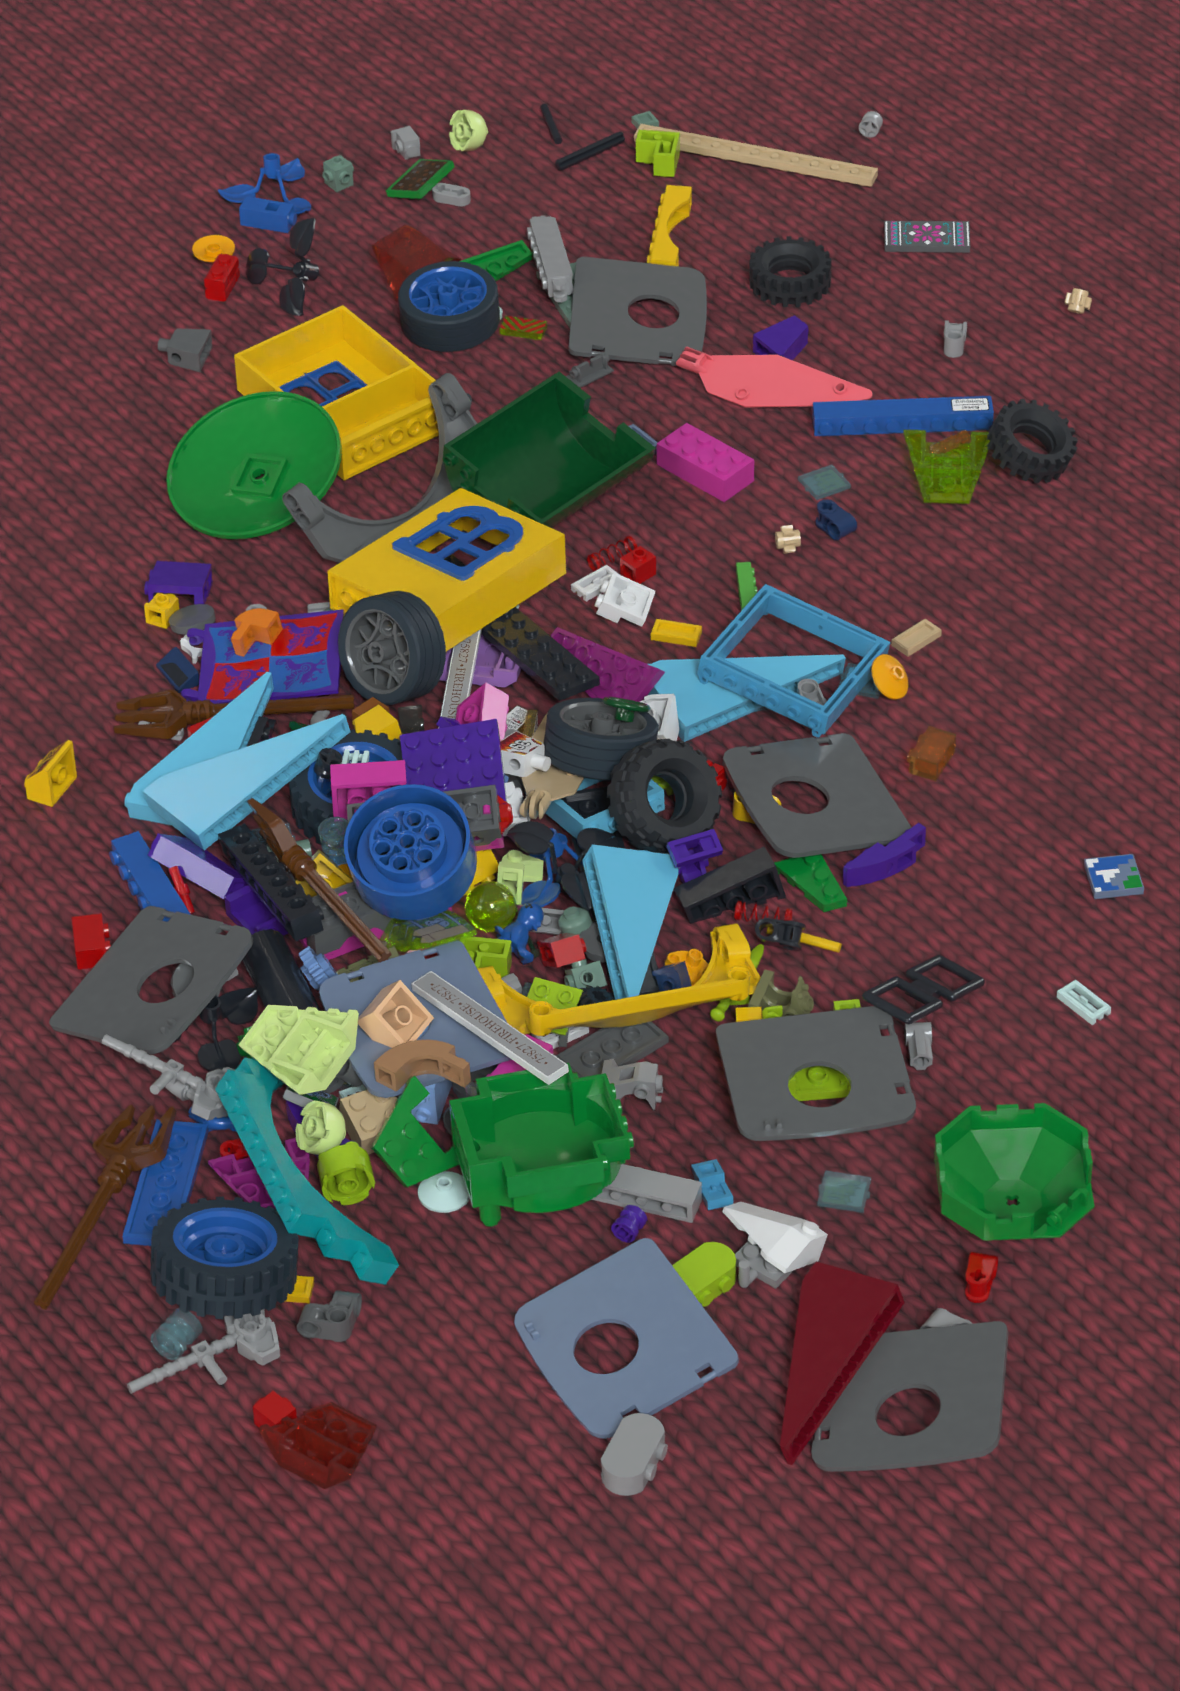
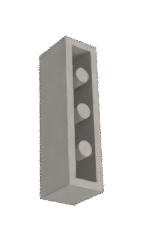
M621 1164L615 1180L603 1188L601 1194L591 1200L621 1207L634 1205L647 1213L693 1223L702 1201V1182Z

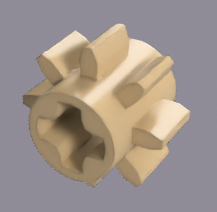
M1073 288L1072 294L1067 292L1064 303L1069 305L1068 311L1083 314L1084 309L1090 310L1092 298L1088 297L1089 292Z
M793 525L780 527L781 531L775 532L777 549H783V554L796 552L795 547L801 546L799 529L793 530Z

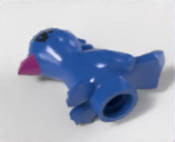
M533 902L516 905L518 916L515 922L504 929L498 925L494 927L497 939L511 940L512 952L515 953L517 958H520L523 965L532 962L534 959V955L526 948L529 931H537L544 919L543 909Z

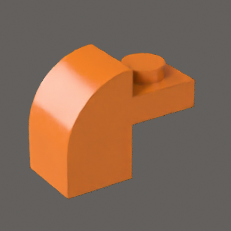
M256 608L247 610L237 616L234 620L237 630L233 632L231 637L235 654L244 657L255 641L272 645L283 629L278 612Z

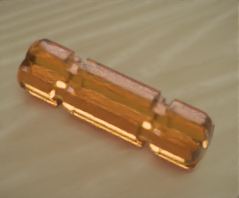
M966 430L959 431L957 435L953 434L940 440L939 444L936 442L930 445L928 451L933 458L942 455L941 452L946 453L959 447L960 443L963 445L969 442L970 435Z

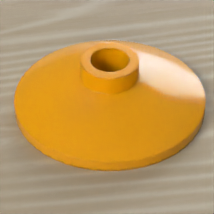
M209 235L198 239L193 244L192 251L196 258L206 262H214L219 254L233 255L235 244L228 237Z
M887 654L876 657L871 667L876 687L887 698L898 700L904 697L908 691V677L901 663Z

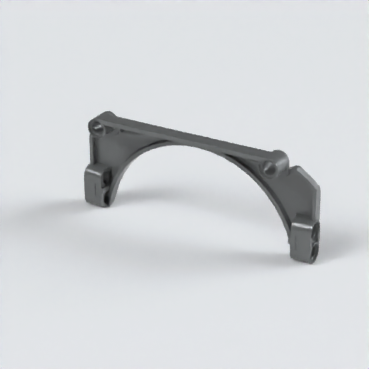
M445 373L431 383L428 388L438 423V462L427 491L410 510L389 519L364 520L347 516L319 501L317 496H314L305 484L300 482L283 494L282 499L285 506L323 558L335 562L344 561L454 492L443 463V448L445 444L475 426L477 422L468 410L471 407L469 397L452 374Z

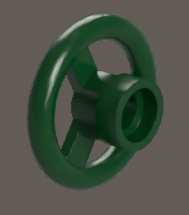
M617 697L603 698L604 704L616 707L614 718L618 720L633 722L635 711L649 712L651 710L648 704Z

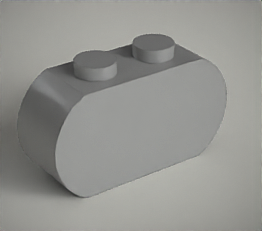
M636 1413L622 1419L601 1458V1479L609 1491L624 1496L634 1495L644 1490L648 1480L652 1481L654 1479L657 1463L659 1460H664L668 1445L665 1444L664 1427L657 1418L644 1413Z

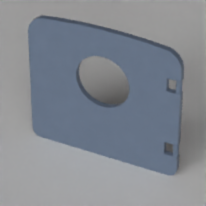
M450 940L429 949L417 950L382 961L381 963L378 962L362 967L354 972L333 976L325 980L319 989L324 1011H328L329 1008L339 1009L340 1012L357 1010L360 1016L384 987L401 980L434 1017L428 1031L417 1040H437L454 1045L456 1056L470 1063V1072L512 1060L412 990L411 983L432 971L507 1023L464 944L459 940ZM434 953L438 954V956L426 960L424 958V956H428ZM359 976H362V977H363V979L357 980V981H354V982H351V983H350V981H349L350 979H353V978H356V977H359ZM358 1025L356 1049L349 1057L354 1071L371 1094L382 1098L401 1095L406 1087V1083L396 1092L376 1082L374 1062L391 1047L373 1041ZM435 1074L416 1076L424 1087L448 1080Z
M643 1238L527 1302L519 1308L515 1315L514 1324L516 1330L549 1385L581 1425L592 1436L598 1438L613 1437L623 1419V1415L636 1409L638 1413L652 1416L701 1388L706 1382L734 1369L739 1363L736 1350L656 1243L649 1238ZM604 1323H618L630 1328L638 1337L639 1347L634 1359L623 1369L609 1374H596L585 1370L577 1363L574 1356L575 1346L579 1338L590 1328ZM710 1366L713 1370L712 1372L701 1378L697 1375V1373Z

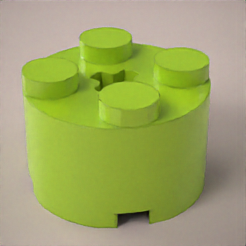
M350 1141L345 1145L333 1147L319 1154L317 1170L322 1193L328 1201L333 1203V1200L340 1201L341 1205H352L363 1201L369 1196L370 1189L372 1187L374 1189L375 1179L370 1157L363 1148L359 1147L357 1142Z

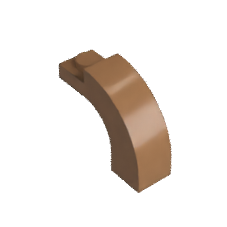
M415 1040L402 1043L386 1051L374 1062L376 1082L396 1092L414 1075H439L464 1088L471 1082L470 1063L456 1056L454 1045L442 1041Z

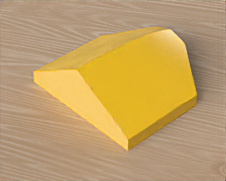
M380 705L375 706L353 720L356 733L372 730L374 735L379 736L380 733L388 734L389 740L394 738L400 740V735H402L397 719Z

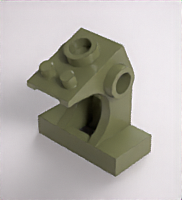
M764 970L748 1007H761L763 1010L766 1007L782 1005V1017L810 1014L814 1007V1001L812 996L809 995L808 984L804 983L801 976L798 978L796 988L792 992H786L774 986V972Z

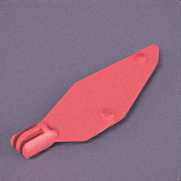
M686 346L680 358L676 361L678 367L700 375L707 393L745 408L813 407V402L868 400L873 395L872 391L780 355H709Z

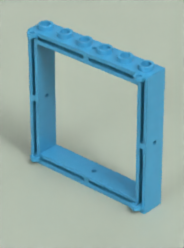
M765 584L701 656L697 675H699L701 683L714 682L811 728L812 735L820 737L827 732L871 679V667L874 659L882 654H888L891 642ZM768 613L863 657L824 705H820L725 660V658L760 618Z

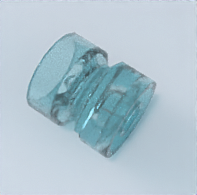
M342 817L325 819L318 827L322 852L336 864L347 862L344 853V836L348 821Z
M177 1308L168 1316L165 1323L161 1324L150 1337L151 1343L163 1357L175 1360L187 1350L186 1345L192 1344L201 1335L202 1326L191 1312L188 1311L186 1313Z

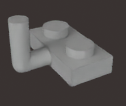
M749 1241L735 1253L736 1266L739 1267V1285L742 1288L748 1287L758 1278L776 1289L792 1271L784 1273L762 1257L760 1254L762 1249L757 1245H752Z

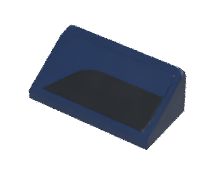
M177 647L171 649L156 664L157 669L178 693H181L183 689H191L199 685L198 671Z

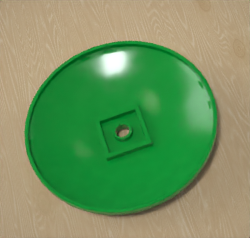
M270 391L238 397L208 412L182 437L172 454L168 466L167 490L169 498L178 515L189 526L209 536L224 539H246L272 533L295 522L282 499L283 494L299 482L303 483L314 496H317L319 501L327 493L336 478L342 458L340 434L329 413L322 406L304 396L289 392ZM265 474L262 478H260V479H255L256 477H259L260 475Z

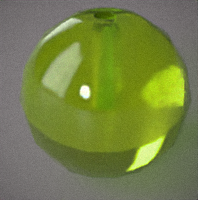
M486 881L475 886L466 897L465 914L473 927L485 933H496L494 928L496 925L504 929L515 918L517 909L515 896L507 886L501 883Z

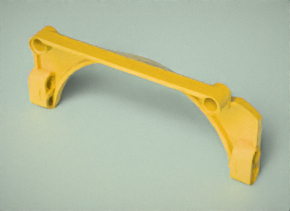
M737 923L714 927L713 931L710 932L711 960L702 977L693 986L566 1009H556L548 1002H536L518 993L501 979L500 974L496 973L493 966L477 968L507 1023L524 1035L532 1033L536 1036H545L551 1033L552 1030L569 1027L610 1028L638 1025L703 1003L726 998L742 1001L754 993L761 978L750 959L749 943Z

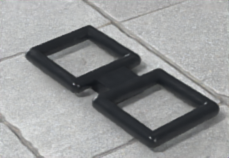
M937 954L905 972L906 977L913 982L909 983L898 976H894L863 992L862 998L864 1001L900 1021L912 1024L942 1008L943 1002L938 999L940 996L950 1002H954L984 986L985 980L948 958ZM939 965L967 980L968 983L951 991L922 975V973ZM897 987L904 991L906 995L925 1005L911 1013H907L879 996Z

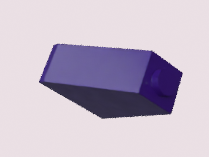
M794 315L753 334V353L756 355H780L794 360L808 344V325Z

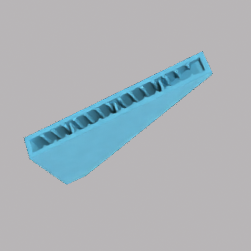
M844 655L725 658V660L797 693V685L803 679H813L819 684L842 674L846 657ZM700 659L659 660L648 664L665 671L648 695H675L679 722L678 736L684 742L760 710L764 706L714 682L701 683L699 675H697Z
M266 672L134 783L131 792H128L125 797V807L128 809L130 818L171 825L148 807L143 790L163 775L247 747L259 716L262 717L274 690L271 672Z
M341 714L163 775L143 790L147 805L201 849L206 850L219 839V833L232 829L253 812L247 803L249 799L254 798L260 804L264 803L317 760L322 749L332 748L348 735L350 728L346 716Z
M592 844L582 862L615 1000L639 996L678 877V868H675L670 854Z

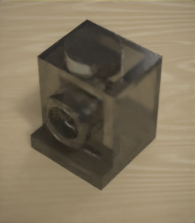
M422 705L398 707V722L402 734L425 731Z

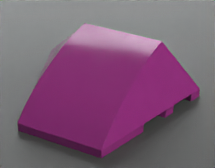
M296 1138L285 1140V1150L295 1166L309 1181L310 1153L298 1147ZM234 1154L208 1160V1164L245 1202L251 1203L253 1200L260 1202L261 1207L267 1208L270 1206L275 1209L250 1157L236 1160Z

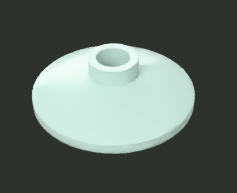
M443 1171L423 1180L418 1188V1198L421 1204L427 1209L438 1213H449L459 1210L470 1199L464 1177L454 1172Z

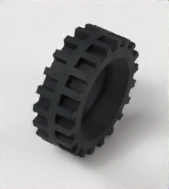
M786 236V240H780L777 237L774 238L772 243L765 241L763 242V247L757 246L755 253H751L749 265L750 289H753L755 296L761 295L762 301L770 300L771 305L774 306L777 303H781L783 307H788V304H795V307H801V303L806 302L807 305H810L813 299L819 301L822 299V294L826 295L828 287H831L830 253L828 251L824 252V246L822 245L815 246V241L813 240L805 242L803 237L793 240L791 236ZM784 270H797L807 275L781 277L775 275V273Z
M1020 399L1017 404L1013 400L1009 402L1008 406L1004 405L989 429L990 432L987 435V440H990L988 449L994 450L992 457L994 460L1000 459V467L1003 469L1008 467L1012 470L1011 475L1015 476L1017 473L1022 476L1024 481L1032 478L1034 483H1040L1041 479L1049 483L1052 478L1058 479L1064 473L1077 451L1076 444L1078 438L1072 437L1075 433L1074 427L1069 428L1067 426L1069 420L1067 418L1061 419L1058 416L1060 412L1057 409L1053 412L1048 409V404L1044 403L1043 406L1037 405V400L1033 399L1030 403H1026L1025 399ZM1013 433H1025L1037 438L1045 446L1048 454L1036 453L1024 447L1014 437Z

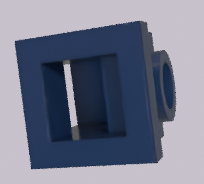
M685 961L662 966L652 971L653 976H656L660 992L692 986Z

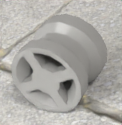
M874 111L865 113L859 124L860 133L865 137H875L883 124L881 115Z

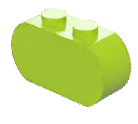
M706 1242L672 1265L703 1307L708 1306L722 1293L728 1292L736 1282V1256L728 1246L721 1243Z

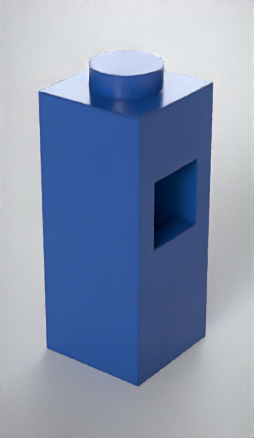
M246 196L239 207L241 226L289 233L292 226L297 222L294 204Z

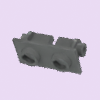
M600 353L590 359V365L589 362L585 361L577 366H573L570 374L566 377L581 388L614 372V369L608 366L609 356L606 353Z

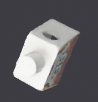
M517 731L500 741L505 774L527 777L538 769L547 771L550 768L551 759L545 756V745L543 742Z

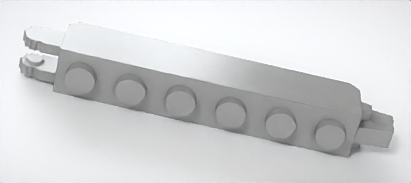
M545 215L532 217L530 219V227H527V237L530 240L531 250H533V258L536 261V268L539 271L542 288L547 290L549 297H554L555 302H564L567 300V295L572 294L574 291L572 285L573 273L556 218L551 216L545 217Z

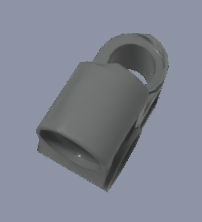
M336 1290L332 1302L329 1304H306L303 1307L297 1324L298 1332L307 1338H319L335 1342L346 1341L352 1335L356 1319L361 1311V1293Z

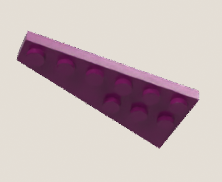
M557 627L551 634L553 639L600 677L599 686L585 691L591 698L617 697L638 702L642 701L665 673L661 669Z

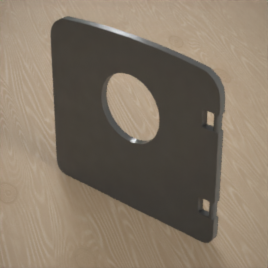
M593 257L578 258L575 269L569 352L572 355L595 357L600 353H606L609 359L650 364L661 363L671 364L672 366H677L676 361L680 358L686 346L702 352L707 317V294L704 275L700 271L688 267ZM641 299H659L671 304L677 310L679 318L668 327L649 328L636 323L629 316L628 308L634 302ZM592 349L605 350V352L592 351ZM659 356L672 357V359L659 358Z
M841 733L820 738L811 737L765 743L752 747H735L724 753L722 764L741 802L774 850L783 856L799 858L869 848L877 842L881 845H887L890 841H894L901 836L907 829L912 828L856 740L849 734ZM829 743V745L820 746L819 744ZM753 752H761V754L751 755ZM801 781L819 788L826 795L828 805L825 809L816 813H796L780 806L774 800L771 791L782 782Z
M148 906L140 911L49 1020V1024L53 1030L102 1043L103 1037L107 1034L126 1044L135 1046L138 1050L142 1049L147 1054L160 1053L170 1047L218 993L252 947L253 937L249 929L245 927L231 926L216 920ZM164 917L171 918L168 922L162 921ZM222 930L229 931L226 935L220 934ZM176 963L188 964L194 968V976L191 983L178 996L160 1003H148L140 999L139 993L142 984L158 969Z
M875 1006L725 1023L719 1025L716 1029V1039L737 1126L740 1133L748 1139L754 1141L789 1140L861 1132L904 1124L911 1120L916 1113V1101L910 1086L908 1072L894 1029L892 1016ZM888 1029L889 1036H881L880 1030ZM826 1066L844 1074L850 1082L851 1090L848 1096L838 1104L829 1107H812L796 1100L790 1093L788 1084L792 1076L804 1068ZM896 1087H904L906 1094H897Z
M1001 1321L884 1333L816 1430L811 1451L816 1466L828 1472L898 1469L983 1457L992 1452L997 1447L1001 1435L1009 1334L1006 1324ZM921 1388L933 1392L940 1399L941 1407L937 1418L930 1426L918 1433L907 1436H895L884 1432L877 1425V1414L881 1405L890 1396L899 1391ZM822 1431H830L829 1439L821 1440Z

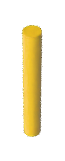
M768 927L767 933L772 935L774 929L772 927ZM806 933L801 934V943L837 953L841 950L842 944Z

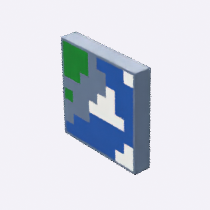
M1133 854L1084 859V868L1094 899L1144 894V886Z

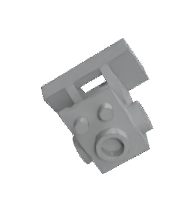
M614 1059L604 1060L602 1074L606 1073L609 1083H614L616 1099H621L628 1094H634L637 1098L646 1099L652 1109H656V1103L662 1101V1096H658V1093H663V1075H658V1064L638 1062L618 1066Z

